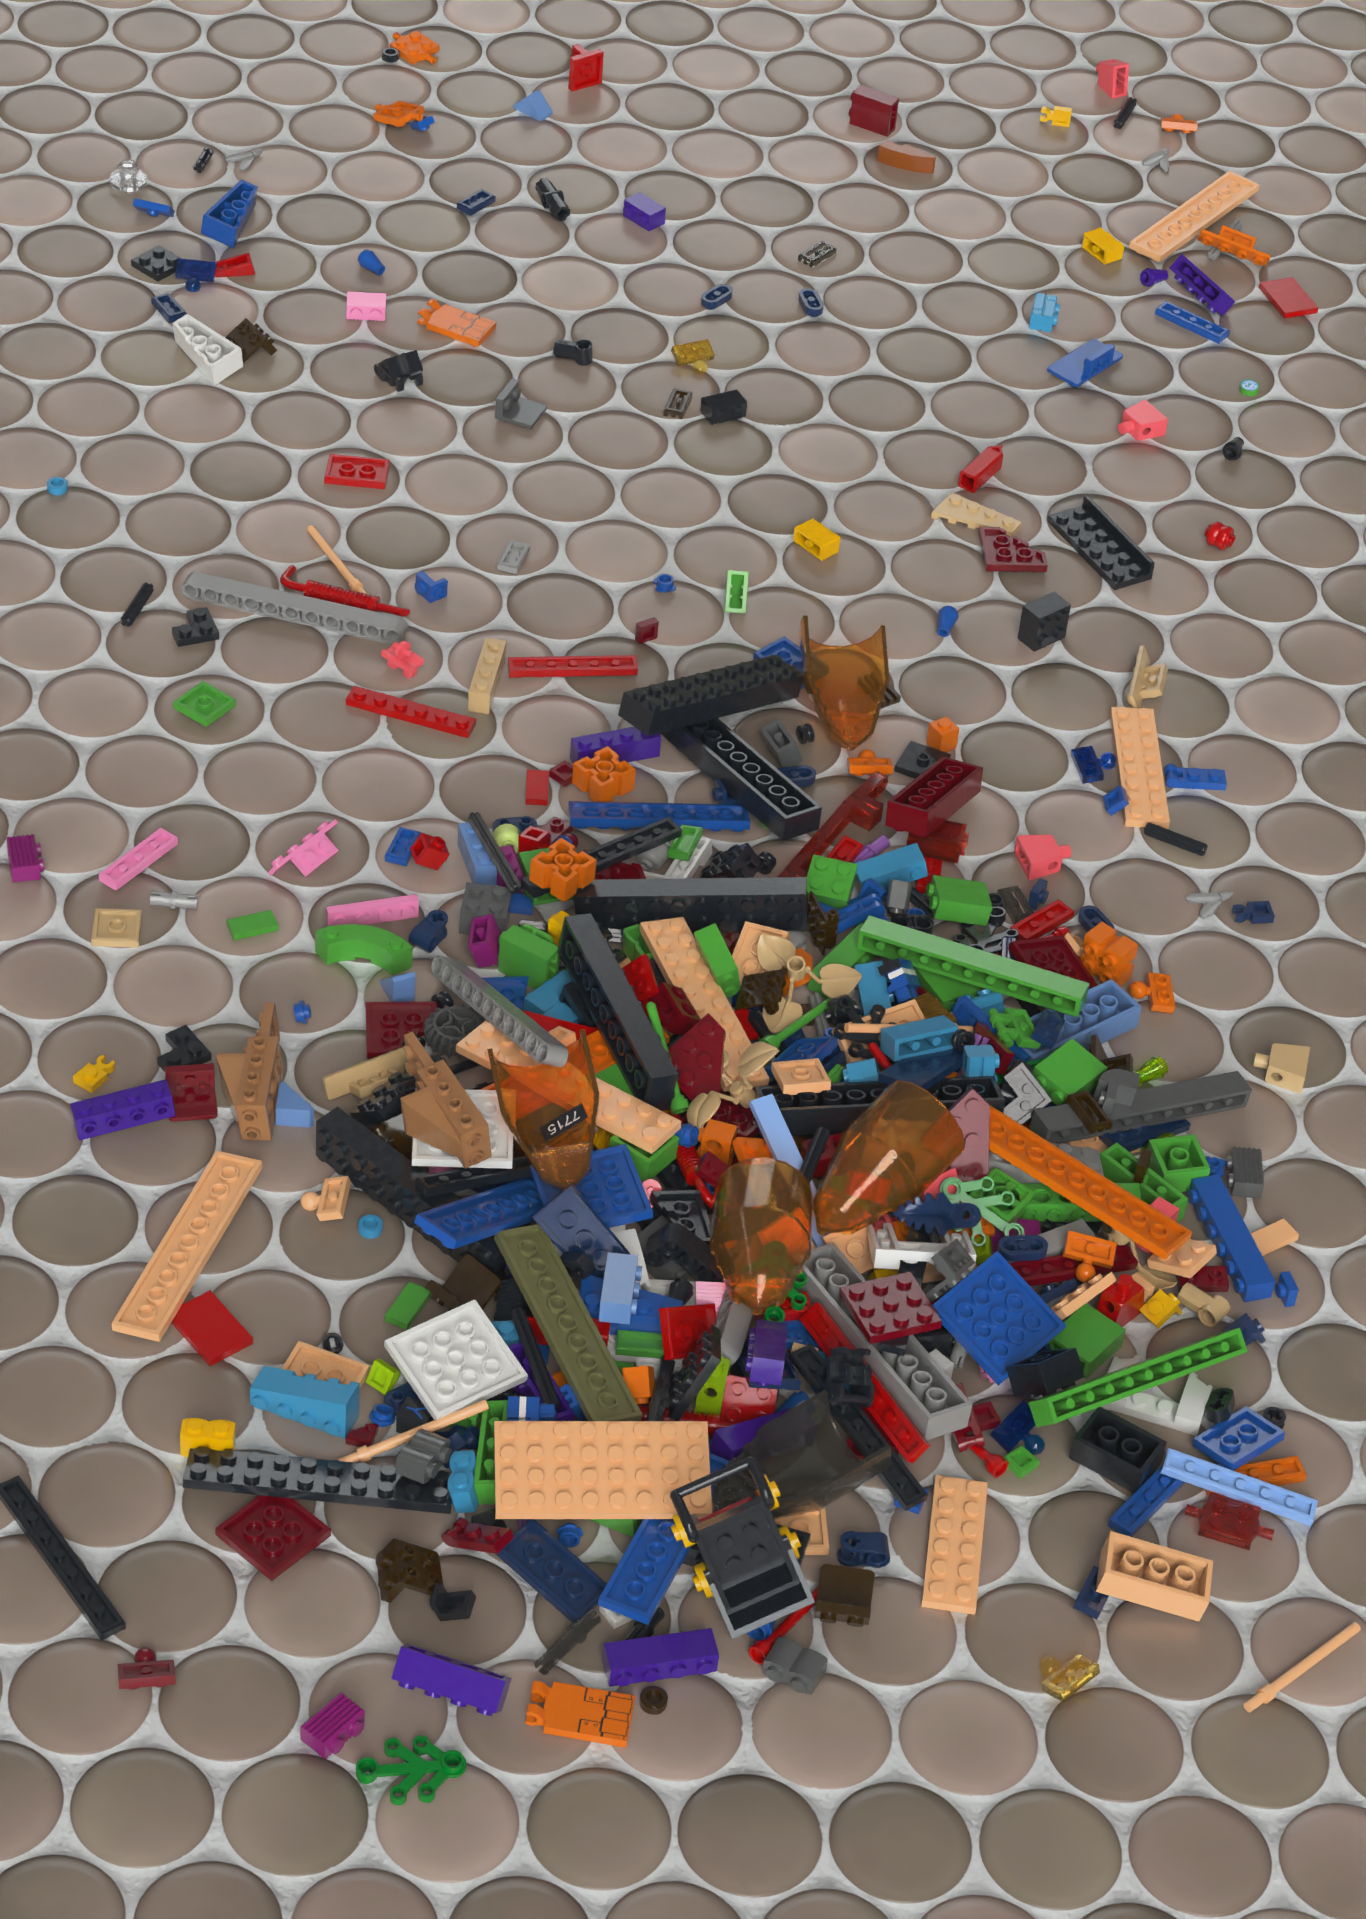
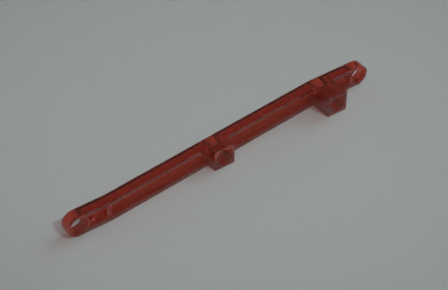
M876 771L847 797L778 877H807L813 855L822 856L850 823L870 832L882 820L884 804L876 800V798L885 790L888 784V776ZM741 931L729 932L723 938L730 952H734Z

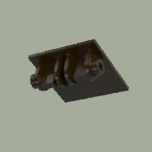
M810 891L807 932H810L814 946L818 947L821 954L824 955L825 948L831 949L836 945L840 915L835 909L823 912L814 893Z
M786 968L744 976L734 1009L741 1010L764 1006L766 1012L770 1015L778 1012V1003L782 1000L783 988L786 985L784 979L787 971Z
M402 1113L368 1128L412 1161L413 1137L405 1132Z

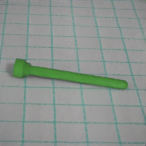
M828 997L776 1035H766L759 1041L772 1045L779 1050L782 1041L822 1014L825 1009H828L827 1002L831 998Z
M648 1002L646 1008L652 1022V1027L656 1034H659L664 1049L669 1053L656 1005L654 1002ZM676 1081L675 1097L672 1099L670 1106L672 1115L684 1113L689 1108L688 1100L684 1098V1095H681L678 1082Z

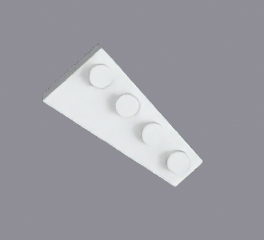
M189 314L184 315L173 323L175 342L214 386L243 367L242 351L239 346Z

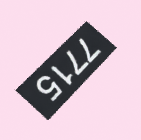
M579 1104L540 1127L545 1142L588 1118L583 1104Z

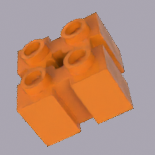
M607 746L594 752V758L590 759L586 756L573 763L572 783L582 792H589V798L594 802H611L614 800V795L623 796L634 790L636 769L625 760L619 762V755Z
M560 838L549 846V853L542 851L531 859L529 880L542 889L550 888V894L565 902L576 894L577 888L583 889L594 881L596 859L584 851L580 853L575 852L574 845Z
M1100 922L1085 934L1082 947L1085 952L1081 954L1080 960L1091 976L1098 975L1101 983L1112 979L1119 986H1122L1132 977L1134 964L1131 961L1136 958L1138 944L1124 935L1121 938L1118 937L1116 930L1104 922Z

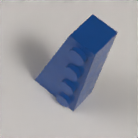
M241 179L203 215L201 234L234 249L256 205L258 186Z
M590 1275L581 1281L580 1297L591 1318L599 1319L604 1279ZM640 1289L639 1298H633L638 1299L636 1315L631 1314L630 1325L610 1323L609 1335H617V1330L662 1333L659 1308L679 1307L683 1305V1301Z

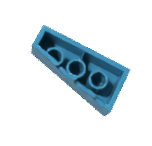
M263 1366L250 1387V1405L275 1413L283 1418L297 1421L307 1427L327 1432L332 1436L346 1439V1436L359 1417L360 1383L351 1381L349 1385L340 1384V1379L318 1380L316 1375L306 1374L301 1377L297 1376L294 1371Z

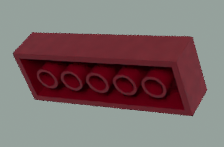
M942 757L888 800L885 826L891 827L895 831L913 833L916 837H927L981 791L983 767Z

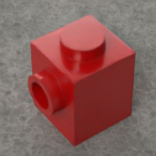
M529 826L519 835V852L544 849L550 846V831Z
M421 833L410 847L416 864L437 871L450 855L446 842L441 837H434L425 833Z

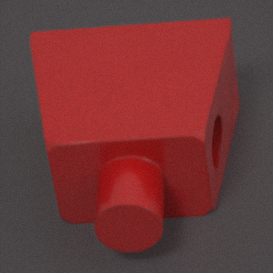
M1121 1274L1116 1282L1102 1292L1097 1310L1123 1327L1141 1313L1139 1309L1144 1303V1288L1134 1281L1132 1276Z

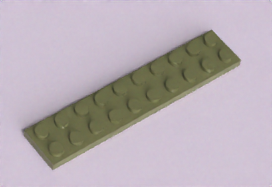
M539 1224L498 1232L494 1236V1240L568 1384L572 1388L587 1421H641L642 1413L549 1236Z

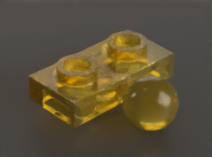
M708 339L675 345L671 349L678 366L694 363L692 371L698 375H703L708 370L707 364L704 361L712 360L715 356Z
M1080 1654L1076 1655L1064 1666H1061L1060 1661L1053 1656L1045 1657L1040 1663L1041 1673L1048 1677L1042 1682L1043 1692L1062 1702L1100 1673L1099 1664Z

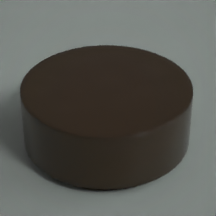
M649 1686L641 1692L640 1707L644 1712L657 1715L665 1711L668 1695L664 1689L657 1686Z

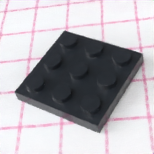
M711 1325L707 1332L703 1331L696 1342L697 1347L693 1352L689 1351L682 1361L683 1367L679 1372L675 1371L672 1375L668 1393L669 1417L676 1421L680 1420L721 1362V1330Z

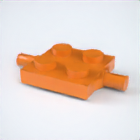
M417 30L406 36H402L398 32L393 34V39L396 41L390 43V48L397 49L401 58L412 65L423 60H427L431 64L436 63L437 58L432 55L440 51L437 43Z
M398 100L390 105L376 104L375 110L377 112L373 113L374 121L402 127L411 120L422 121V114L425 113L424 106Z

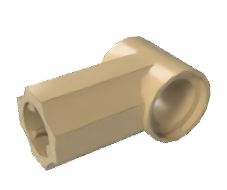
M1188 1282L1182 1287L1177 1296V1299L1183 1305L1198 1314L1199 1320L1207 1327H1214L1230 1312V1305L1224 1297L1220 1295L1211 1297Z

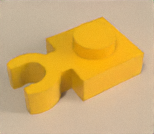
M1043 106L1041 107V113H1046L1047 115H1040V121L1047 122L1052 120L1051 125L1069 127L1072 108L1054 106V110H1050V108Z
M99 1056L95 1065L88 1062L73 1075V1083L93 1093L108 1080V1074L115 1070V1061L112 1060L109 1064H105V1056Z

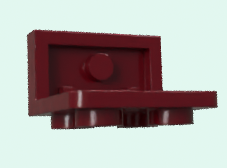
M214 1063L165 1067V1079L172 1095L175 1116L169 1118L170 1121L217 1118Z

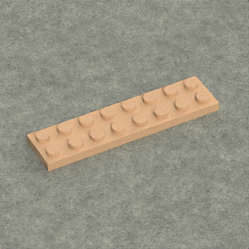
M1111 707L1110 718L1119 785L1126 790L1129 802L1123 808L1124 824L1126 827H1146L1147 823H1153L1169 829L1170 819L1154 709Z

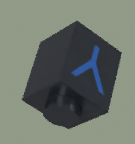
M406 1397L396 1416V1432H406L434 1419L420 1400Z

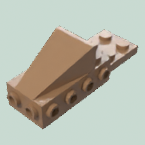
M265 1003L264 1011L259 1014L260 1029L256 1030V1036H249L248 1045L243 1047V1053H217L216 1055L222 1092L240 1129L242 1140L272 1139L279 1083L282 1082L284 1072L275 1003Z
M413 1031L405 1034V1046L402 1047L407 1058L405 1068L410 1077L414 1076L417 1089L416 1092L400 1098L406 1134L457 1157L464 1168L491 1158L488 1123L444 1059L434 1063Z

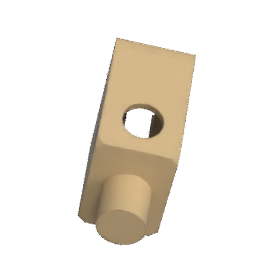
M1274 1043L1272 1044L1270 1055L1255 1054L1253 1066L1267 1069L1265 1076L1267 1083L1301 1094L1306 1076L1310 1047Z

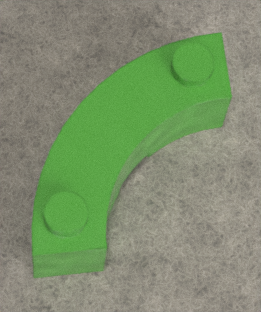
M342 924L330 925L315 931V952L327 965L340 961H355L359 957L370 959L371 964L385 969L392 976L412 968L413 947L398 935L387 930L369 925Z

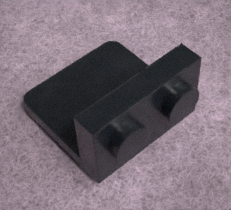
M748 842L740 846L736 844L727 851H718L710 858L711 862L702 870L700 878H719L724 875L728 878H753L763 862Z

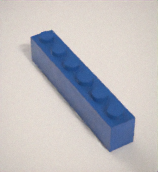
M1220 1175L1192 1179L1190 1189L1187 1191L1188 1201L1190 1204H1193L1198 1220L1202 1221L1208 1239H1211L1213 1244L1216 1245V1255L1221 1258L1224 1266H1226L1227 1275H1230L1236 1293L1240 1294L1243 1302L1271 1298L1275 1279Z

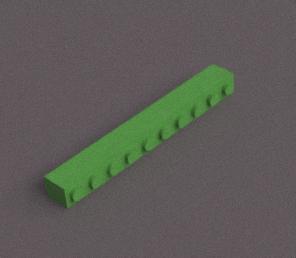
M870 915L859 931L857 945L859 950L892 960L897 958L910 960L914 967L1075 1017L1079 1016L1086 1003L1090 984Z
M1241 1329L1227 1330L1028 1403L1036 1428L1051 1425L1248 1351Z

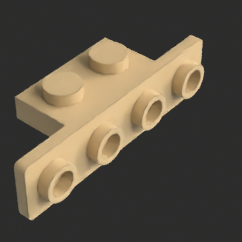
M1145 645L1140 646L1139 652L1136 654L1133 679L1130 680L1131 688L1130 692L1127 693L1128 703L1133 708H1140L1142 699L1156 698L1163 695L1168 671L1165 663L1150 666V658Z
M396 1049L324 1076L322 1080L326 1098L332 1100L348 1093H352L361 1099L368 1098L373 1094L372 1090L374 1088L384 1085L388 1081V1077L398 1071L404 1073L407 1058L404 1055L403 1049Z

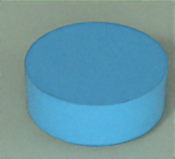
M53 477L47 481V490L53 495L65 494L68 491V481L62 477Z
M368 1214L358 1220V1233L362 1237L373 1239L382 1234L383 1221L380 1217Z

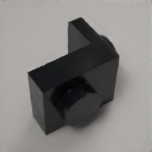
M438 1583L435 1584L433 1594L430 1596V1607L440 1621L470 1619L476 1596L472 1590L447 1592L443 1584Z

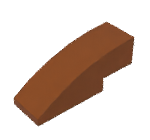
M889 140L879 145L877 161L892 167L929 174L934 173L936 156L907 143L901 146Z

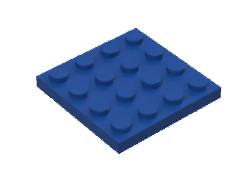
M626 1144L530 1165L531 1176L543 1207L570 1185H573L608 1228L653 1218V1210Z
M998 1251L932 1305L942 1320L941 1324L998 1386L1008 1378L1007 1366L1036 1354L1067 1327Z

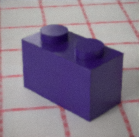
M639 192L624 199L623 216L647 231H651L665 224L666 208Z

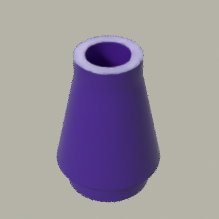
M1146 268L1140 274L1141 283L1148 287L1168 279V272L1165 269Z

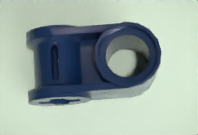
M442 910L429 912L410 932L409 943L428 953L434 951L436 946L447 936V928L445 927L448 922L447 913Z
M847 1531L842 1534L840 1539L842 1547L837 1552V1559L840 1564L847 1567L861 1566L881 1568L889 1564L890 1553L886 1534L882 1532Z

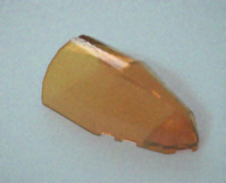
M803 615L799 626L804 688L830 741L848 751H853L867 742L873 735L881 704L885 697L884 694L889 684L885 626L881 625L872 637L860 643L846 646H829L817 643L809 638L808 616Z
M585 1029L580 1030L579 1042L568 1053L567 1062L561 1068L546 1064L525 1067L507 1065L497 1060L492 1048L487 1049L501 1116L543 1183L563 1191L570 1185L576 1188L590 1171L600 1101ZM582 1103L588 1118L545 1142L540 1127Z
M898 1080L889 1084L850 1124L839 1140L813 1199V1212L817 1232L820 1235L825 1236V1233L843 1232V1235L854 1234L879 1220V1217L883 1214L898 1210L899 1205L906 1203L907 1200L914 1201V1198L916 1196L920 1197L965 1150L963 1132L954 1116L941 1101L927 1090L911 1082Z
M764 1157L746 1159L734 1164L718 1178L713 1193L710 1251L716 1258V1265L723 1274V1281L731 1299L737 1304L742 1302L752 1309L751 1313L754 1315H761L762 1311L771 1305L777 1307L784 1303L794 1285L795 1278L801 1273L805 1261L811 1256L813 1215L811 1185L801 1171L784 1161Z

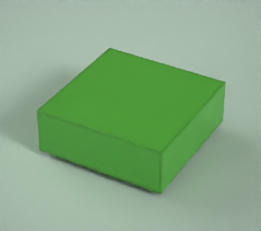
M1022 1445L1003 1457L1009 1462L1008 1469L1019 1479L1039 1467L1040 1461Z

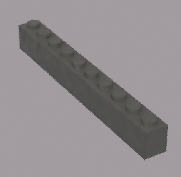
M1238 1071L1137 1090L1131 1106L1114 1102L1110 1117L1108 1116L1113 1123L1111 1130L1104 1128L1103 1132L1096 1130L1094 1134H1090L1068 1104L1034 1110L1029 1128L1032 1132L1050 1143L1062 1144L1102 1136L1105 1133L1112 1134L1116 1133V1131H1127L1130 1128L1137 1129L1141 1126H1152L1243 1108L1247 1105L1252 1089Z

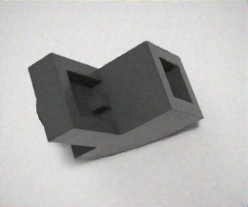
M1111 1069L1101 1075L1094 1097L1099 1098L1098 1104L1102 1105L1101 1109L1107 1116L1110 1117L1114 1102L1128 1106L1132 1105L1138 1088L1140 1074L1123 1069Z

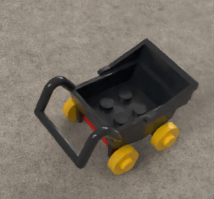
M753 1456L742 1459L670 1492V1498L677 1511L676 1514L672 1515L675 1525L670 1526L676 1541L682 1540L685 1548L697 1544L704 1563L701 1562L693 1566L696 1573L692 1577L697 1591L703 1590L707 1599L714 1596L732 1639L815 1603L797 1561L800 1558L797 1548L801 1547L795 1531L790 1533L786 1525L778 1528L771 1513V1510L780 1507L777 1501V1497L781 1496L775 1481L769 1482L766 1474L763 1475L756 1458ZM745 1469H749L758 1488L755 1491L753 1488L748 1490L750 1497L700 1519L697 1518L696 1514L690 1515L682 1497Z

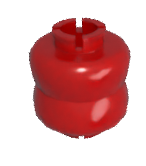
M1218 521L1212 525L1209 524L1204 533L1207 544L1216 546L1220 550H1225L1228 546L1231 547L1236 538L1234 529L1231 526H1225Z

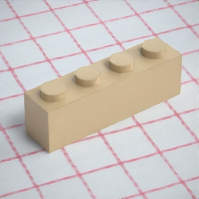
M485 638L469 688L468 711L484 714L490 713L506 661L507 641Z

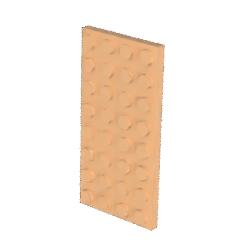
M494 1421L495 1519H673L672 1515L676 1514L677 1511L670 1498V1492L710 1474L707 1421ZM711 1485L682 1497L690 1515L696 1514L697 1518L700 1519L712 1514Z

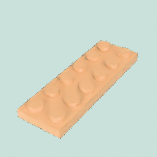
M941 1475L935 1476L921 1607L975 1615L988 1482Z

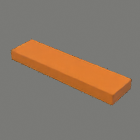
M1298 1455L1244 1464L1234 1470L1276 1486L1304 1482L1307 1477ZM1204 1489L1208 1497L1220 1495Z

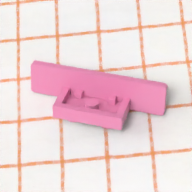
M335 819L330 824L325 821L316 829L318 833L315 835L312 832L301 840L303 843L301 846L295 844L286 852L288 855L285 858L280 855L271 863L273 868L268 874L272 876L290 861L295 864L305 877L316 870L339 851L326 836L338 824V821Z

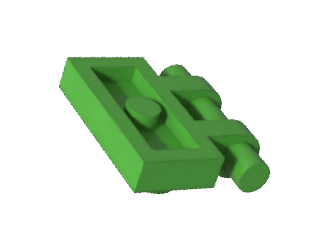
M995 1008L989 1010V1021L992 1027L996 1028L998 1039L1008 1048L1013 1046V1040L1016 1041L1018 1047L1035 1049L1040 1047V1043L1030 1038L1035 1027L1026 1010L1005 1008L1003 1013H998Z

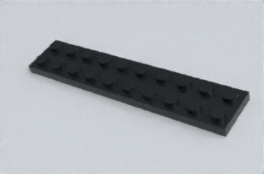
M197 1447L196 1449L190 1448L183 1476V1488L451 1514L452 1499L448 1490V1479L451 1472L443 1470L438 1471L435 1478H431L427 1483L422 1484L397 1474L396 1467L391 1465H372L362 1462L352 1463L339 1460L314 1459L311 1457L302 1458L262 1454L259 1452H242L231 1449L217 1451L207 1447Z

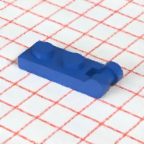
M1168 764L1164 767L1166 785L1170 788L1226 790L1225 770L1181 768L1174 764Z
M873 893L837 910L840 915L837 935L854 925L862 923L869 915L875 917L883 916L886 910L880 896Z

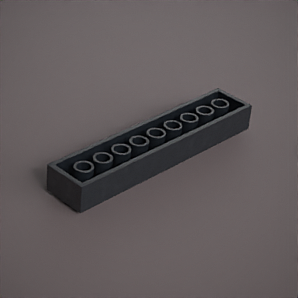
M770 655L626 691L623 693L618 716L647 736L797 698L799 697L804 674L798 671L795 666L783 661L780 656Z
M716 718L660 733L713 781L720 779L727 793L782 841L819 829L822 807L720 719Z
M807 877L594 880L583 889L577 888V892L574 895L575 915L591 913L596 922H601L607 928L624 929L640 924V922L684 917L691 932L698 931L715 923L720 932L742 931L745 921L783 931H808Z
M591 913L564 917L557 952L634 1097L661 1111L670 1110L672 1099L675 1097L676 1081L679 1080L678 1069L673 1066L668 1051L664 1049L659 1034H656L652 1027L651 1019L647 1018L642 1003L638 1001L633 986L628 983L625 971L620 968L616 955L612 953L607 938H604L600 926L598 922H595Z
M995 1076L944 1078L921 1094L878 1081L831 1083V1090H823L819 1093L800 1092L796 1095L783 1094L779 1086L756 1087L755 1099L773 1094L791 1135L795 1137L815 1134L819 1127L828 1129L830 1133L848 1132L850 1134L851 1132H857L862 1114L878 1115L891 1119L900 1118L905 1121L925 1122L933 1125L970 1087L989 1105L1003 1114L1005 1102Z
M338 1106L316 1121V1156L320 1161L327 1163L339 1175L348 1176L356 1188L363 1190L372 1200L379 1202L391 1214H395L408 1227L416 1230L425 1240L432 1242L444 1254L449 1255L458 1263L464 1255L469 1254L499 1278L500 1276L506 1277L503 1273L506 1261L494 1240L495 1235L456 1249H450L443 1246L441 1241L433 1235L424 1233L422 1228L414 1223L417 1214L461 1200V1197L454 1192L425 1197L415 1186L416 1177L430 1174L419 1166H412L411 1160Z

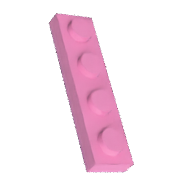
M159 828L99 873V881L117 891L178 845V837L163 828Z
M417 894L329 906L326 907V926L342 924L367 925L416 918L419 911V899Z

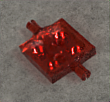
M1210 1492L1207 1504L1203 1506V1509L1189 1504L1186 1506L1184 1515L1200 1519L1199 1536L1250 1550L1251 1543L1256 1536L1272 1541L1274 1529L1259 1526L1258 1518L1261 1507Z

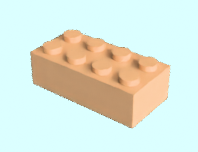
M1110 1531L1100 1553L1096 1592L1200 1621L1210 1601L1213 1561Z

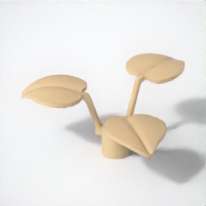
M765 933L760 935L757 946L760 966L767 972L780 970L784 967L787 969V974L790 978L788 998L786 1000L782 997L781 1002L778 1003V1012L770 1015L763 1007V1019L771 1033H779L802 1016L801 1005L791 1002L795 981L802 980L806 973L818 984H822V992L831 999L844 994H851L862 978V975L857 970L849 966L828 964L821 968V979H819L809 966L806 967L805 960L800 956H796L795 946L789 940Z
M760 1041L750 1045L740 1058L742 1065L738 1068L743 1081L733 1082L723 1073L722 1078L731 1085L729 1088L731 1096L715 1091H710L708 1095L705 1093L699 1094L687 1109L688 1123L696 1126L700 1132L701 1127L718 1110L721 1098L731 1101L735 1105L739 1103L742 1107L749 1108V1103L755 1099L756 1092L752 1089L753 1086L749 1083L747 1077L755 1074L779 1050L772 1045ZM724 1050L723 1054L725 1067L729 1063L730 1059L729 1054Z
M1104 1222L1101 1231L1108 1237L1107 1240L1114 1241L1117 1245H1126L1130 1242L1132 1253L1139 1262L1134 1241ZM1138 1263L1136 1267L1138 1270L1136 1273L1155 1286L1154 1291L1165 1290L1177 1284V1278L1174 1274L1148 1268V1263L1143 1267Z

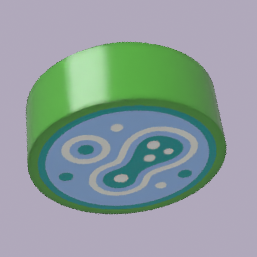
M1243 380L1240 383L1239 391L1246 396H1255L1259 392V384L1254 380Z

